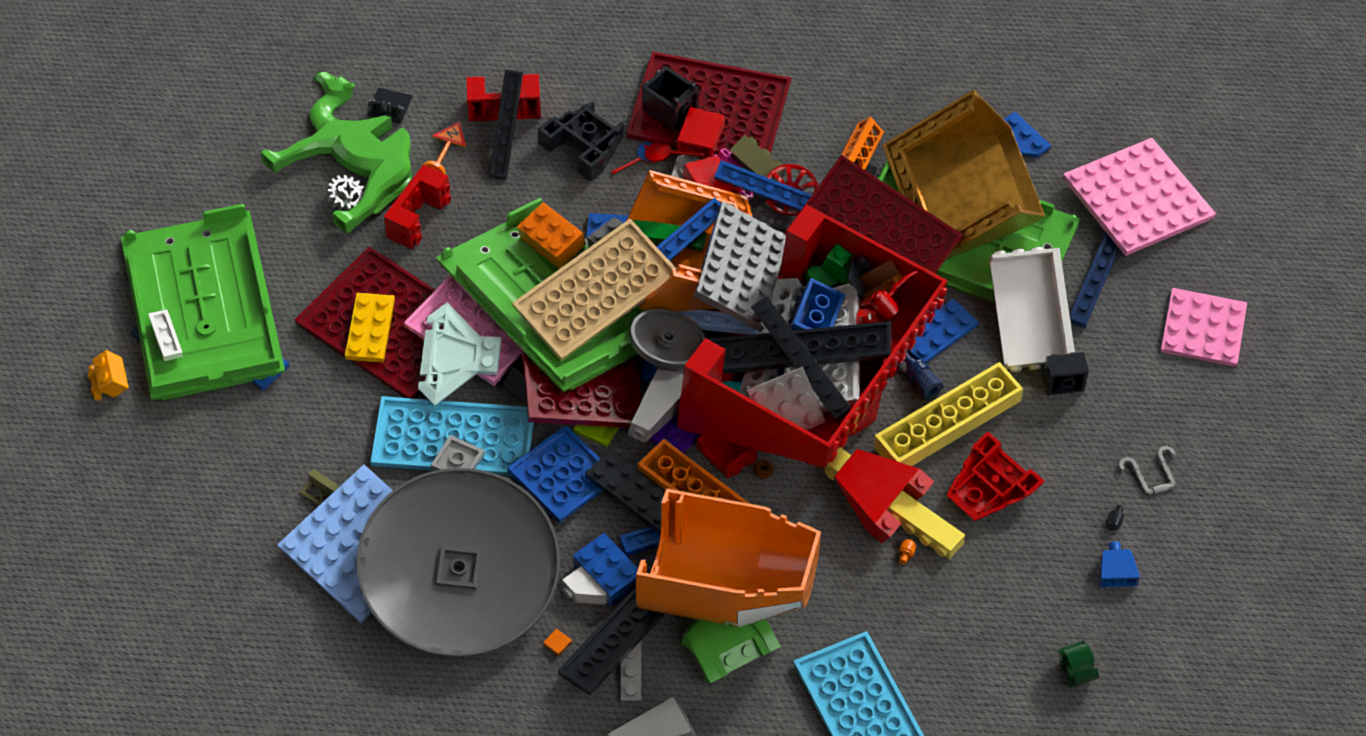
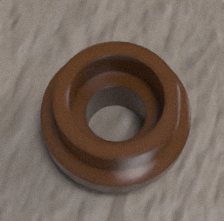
M760 460L756 463L754 473L757 477L767 479L773 475L774 467L768 460Z

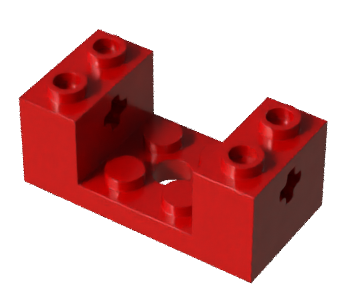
M539 74L523 75L517 119L541 118ZM485 76L466 77L469 122L496 121L498 119L501 93H486Z
M423 164L384 215L386 238L409 249H412L415 244L418 245L422 240L419 215L414 212L416 209L419 210L423 202L439 210H442L445 205H449L452 198L449 176Z

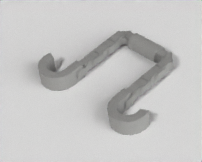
M1163 446L1158 450L1157 454L1158 461L1170 484L1166 483L1149 489L1137 463L1129 457L1121 459L1118 468L1122 473L1125 468L1123 465H1131L1145 494L1151 496L1152 494L1163 493L1173 489L1176 482L1162 454L1168 453L1171 457H1175V451L1169 446Z

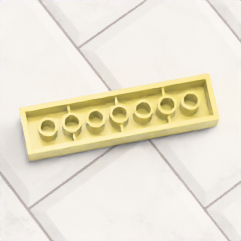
M999 362L876 434L874 449L882 457L913 466L1021 402L1023 388Z

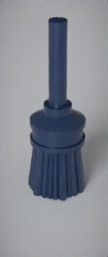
M906 352L907 356L904 361L906 362L907 369L905 370V375L912 384H915L922 398L928 400L939 394L944 388L943 382L931 371L923 359H912Z

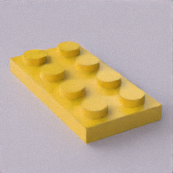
M356 294L345 353L346 360L384 363L395 302L393 295Z

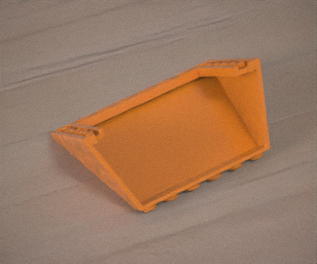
M649 170L627 220L653 221L682 226L713 198H716L720 203L724 201L727 204H731L751 217L752 213L747 196ZM713 226L705 232L707 236L702 252L686 248L671 261L676 270H671L669 273L670 278L645 301L639 304V309L644 311L667 309L676 312L716 309L694 297Z

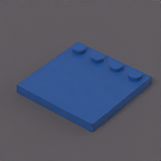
M567 426L561 428L507 467V472L559 524L603 492L585 478V473L600 458Z

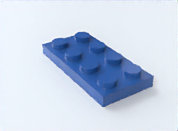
M952 298L940 310L937 309L935 311L933 321L930 324H926L923 335L916 338L914 348L907 352L914 359H923L927 364L976 328L979 322Z

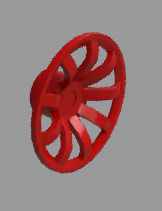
M798 164L780 165L774 168L767 176L769 179L774 177L778 182L801 191L809 187H814L815 191L818 187L814 175L808 169ZM786 169L787 182H784L777 172ZM791 169L801 171L795 182H792ZM805 174L812 181L799 186V183ZM765 198L768 205L782 215L797 216L800 212H790L787 206H784L782 210L774 205L776 202Z

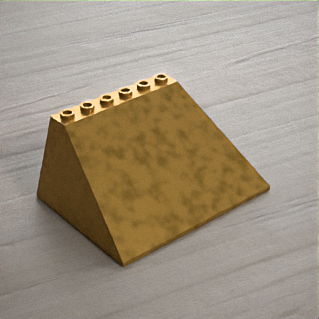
M974 89L882 144L899 192L963 234V238L947 259L1026 228L1046 217L1011 126Z

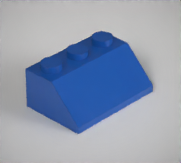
M810 278L803 288L789 326L792 330L833 327L846 294Z

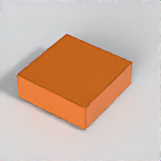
M557 628L543 642V645L558 657L572 644V640Z

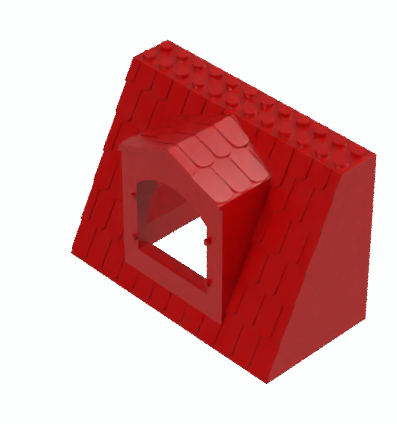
M806 205L787 230L780 275L777 279L797 278L805 287L807 281L804 276L808 271L807 269L816 264L818 266L823 265L827 255L836 244L852 255L854 254L855 257L861 254L866 256L873 269L888 260H892L902 277L914 271L918 272V274L904 282L891 296L899 308L892 318L882 317L871 304L861 308L876 311L879 322L891 321V354L887 359L860 361L859 399L854 405H851L852 409L845 417L836 422L829 411L824 412L825 423L805 430L723 384L722 381L740 382L745 372L722 374L726 349L705 338L684 365L677 427L683 431L732 442L736 445L754 448L758 451L784 456L788 459L825 468L829 462L832 463L838 454L836 451L839 447L843 448L849 436H854L876 421L882 392L887 385V379L895 375L897 365L902 364L907 356L906 352L914 348L916 338L918 336L921 337L925 332L926 324H930L933 321L935 311L943 307L945 302L943 298L948 291L946 289L947 280ZM735 333L734 336L747 335V334H738V333Z

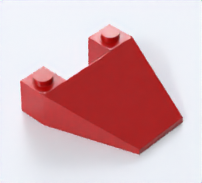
M859 449L853 452L833 477L865 529L881 544L889 539L901 524L899 520L887 511L900 492H905L917 501L934 483L920 468Z

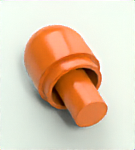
M906 539L900 545L898 551L900 556L899 563L905 565L914 556L916 544L913 540Z

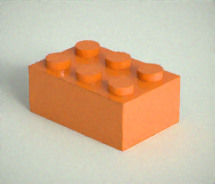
M544 202L517 226L520 239L559 269L586 245L583 232Z

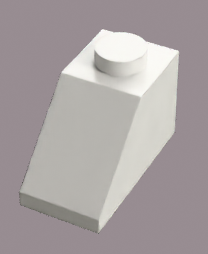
M579 567L562 580V591L568 599L572 598L576 603L602 605L607 603V593L582 567Z

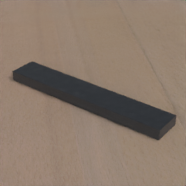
M505 69L489 177L508 178L523 80V72Z

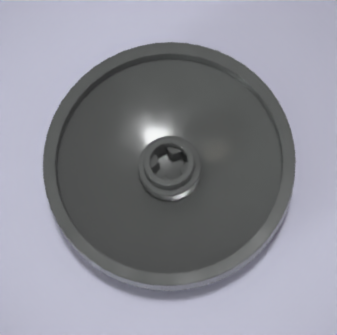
M651 309L642 312L632 322L629 332L632 347L643 359L655 366L672 370L684 369V365L700 346V339H705L703 331L693 320L681 313L667 309Z

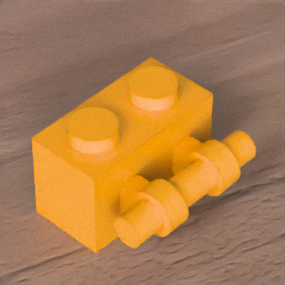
M105 350L92 359L93 365L88 367L89 372L87 375L92 385L90 387L91 394L94 395L96 401L102 399V393L117 397L129 388L122 357Z

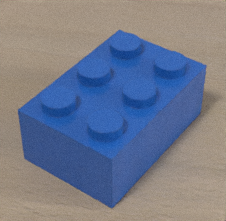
M605 533L573 555V566L576 569L582 567L607 593V603L611 607L630 594L636 587L638 568Z

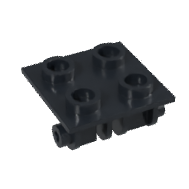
M378 88L374 99L368 102L370 109L367 116L375 118L388 116L391 117L392 122L402 123L413 95Z
M853 254L849 265L848 281L857 290L858 297L864 301L863 295L867 288L860 279V276L872 270L873 266L866 256L861 254L855 257Z

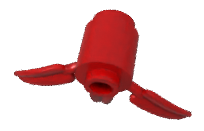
M914 271L907 274L888 291L877 290L871 297L862 301L859 308L861 309L863 306L871 304L882 317L892 318L899 308L891 296L904 282L918 274V272Z

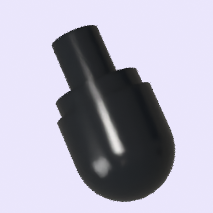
M1117 505L1115 510H1112L1106 519V526L1111 531L1118 530L1123 523L1124 515L1122 512L1124 507L1122 505Z

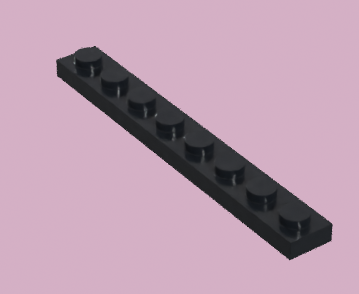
M765 296L751 306L753 312L796 369L803 367L814 393L836 422L845 417L852 409L769 298Z

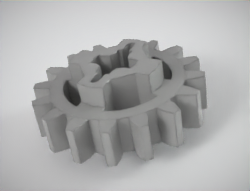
M338 175L336 179H331L326 188L327 192L325 195L329 197L328 202H333V208L337 206L340 211L342 209L349 211L362 199L364 186L358 185L359 180L354 182L353 177L347 179V176L344 175L341 179Z

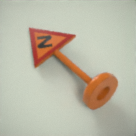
M460 121L432 135L433 138L446 141V144L437 161H426L423 163L424 165L446 175L445 168L440 163L450 144L466 148Z

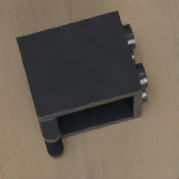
M667 66L658 70L642 86V110L674 132L684 124L690 107L699 109V87Z

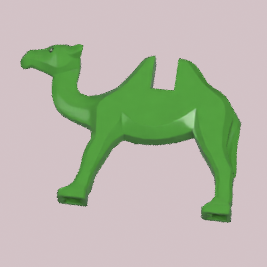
M320 72L315 74L313 79L321 85L325 95L313 105L310 111V120L316 133L278 152L264 149L260 153L261 161L272 172L276 173L295 161L318 154H331L337 162L348 170L369 178L363 197L357 205L349 211L338 210L332 213L334 224L344 233L348 234L368 216L380 213L392 201L398 198L412 180L409 160L411 153L410 137L408 132L402 127L381 142L378 138L392 129L391 117L388 116L360 121H346L335 118L332 115L333 111L351 98L355 84L349 83V81L341 76L334 77L327 72Z

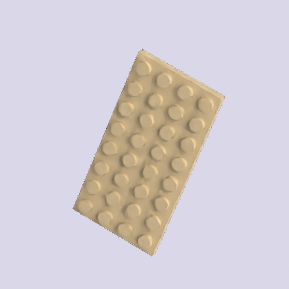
M629 219L514 301L512 307L562 362L645 301L670 278L669 273L672 269L676 270V268L640 228Z

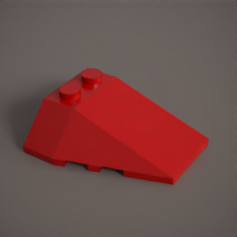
M987 431L974 443L968 458L963 463L960 473L957 474L950 487L947 497L971 519L978 521L1031 496L1045 483V480L1031 468L1028 471L1023 469L1002 450V443Z

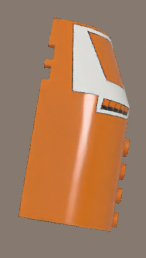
M666 489L661 503L660 542L651 573H647V564L645 560H641L636 574L637 607L639 609L734 627H742L804 608L809 601L814 583L821 531L801 522H798L796 525L787 521V516L783 514L778 517L771 513L770 508L765 506Z

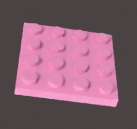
M1172 288L1161 352L1237 367L1247 302Z

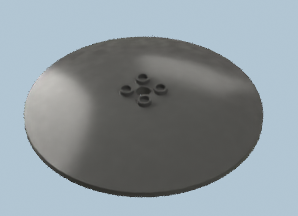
M448 468L431 471L408 480L397 487L380 502L369 517L362 532L357 553V575L360 589L375 619L387 632L404 644L416 650L443 657L460 658L487 654L499 650L522 637L539 621L547 610L554 596L560 572V552L557 536L549 517L540 504L527 491L509 479L491 472L472 468ZM457 564H462L465 569L462 572H456L453 567Z

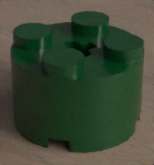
M1085 640L1058 650L1060 659H1058L1062 671H1067L1068 676H1066L1070 688L1099 679L1098 668L1093 669L1095 662L1093 653L1088 643H1085Z

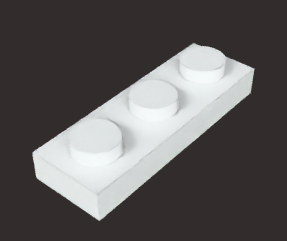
M168 310L149 313V320L163 360L168 361L183 357V352Z

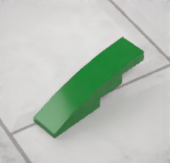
M632 220L655 246L661 244L680 227L667 223ZM703 233L687 248L702 252L707 233Z

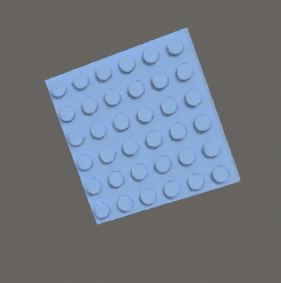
M365 465L360 467L277 544L281 551L361 624L372 613L363 598L357 575L358 546L369 517L380 502L393 491Z

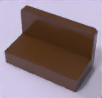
M888 260L860 276V279L867 288L863 295L865 299L871 297L877 290L888 291L892 289L893 285L903 278L892 260Z

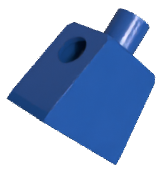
M1118 541L1110 542L1108 544L1109 550H1104L1101 556L1099 587L1138 586L1140 574L1132 551L1129 549L1121 550V545Z

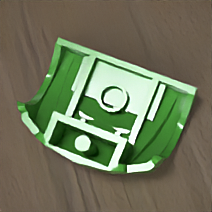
M695 619L689 625L681 641V644L689 648L695 656L706 683H712L742 665L781 647L766 620L742 627H734Z

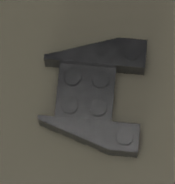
M592 101L582 105L581 109L573 112L570 110L565 112L564 116L559 118L555 116L546 121L538 128V144L552 152L566 140L584 152L578 157V172L592 181L604 171L621 142L624 123L621 122L616 127L611 125L595 113V102Z

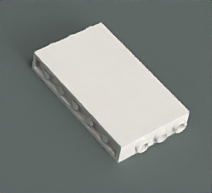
M1035 247L1031 251L1016 249L1012 251L1013 253H1005V251L994 252L989 262L1004 368L1006 370L1010 369V372H1018L1026 367H1029V370H1037L1045 365L1046 356L1075 352L1060 248L1043 249L1042 247Z

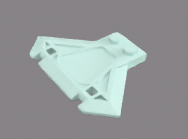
M448 302L427 317L426 323L432 325V330H425L420 376H425L426 378L425 381L419 382L418 389L434 406L476 374L498 375L501 337L479 336ZM444 326V329L439 330V327Z

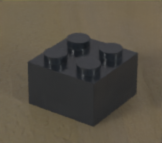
M1084 352L1046 356L1042 378L1047 396L1085 391L1089 369Z

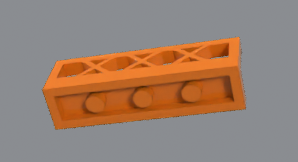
M871 116L857 123L842 152V155L852 162L857 160L858 165L864 170L884 133ZM872 129L877 133L876 136L873 135ZM861 150L864 151L865 157H862Z

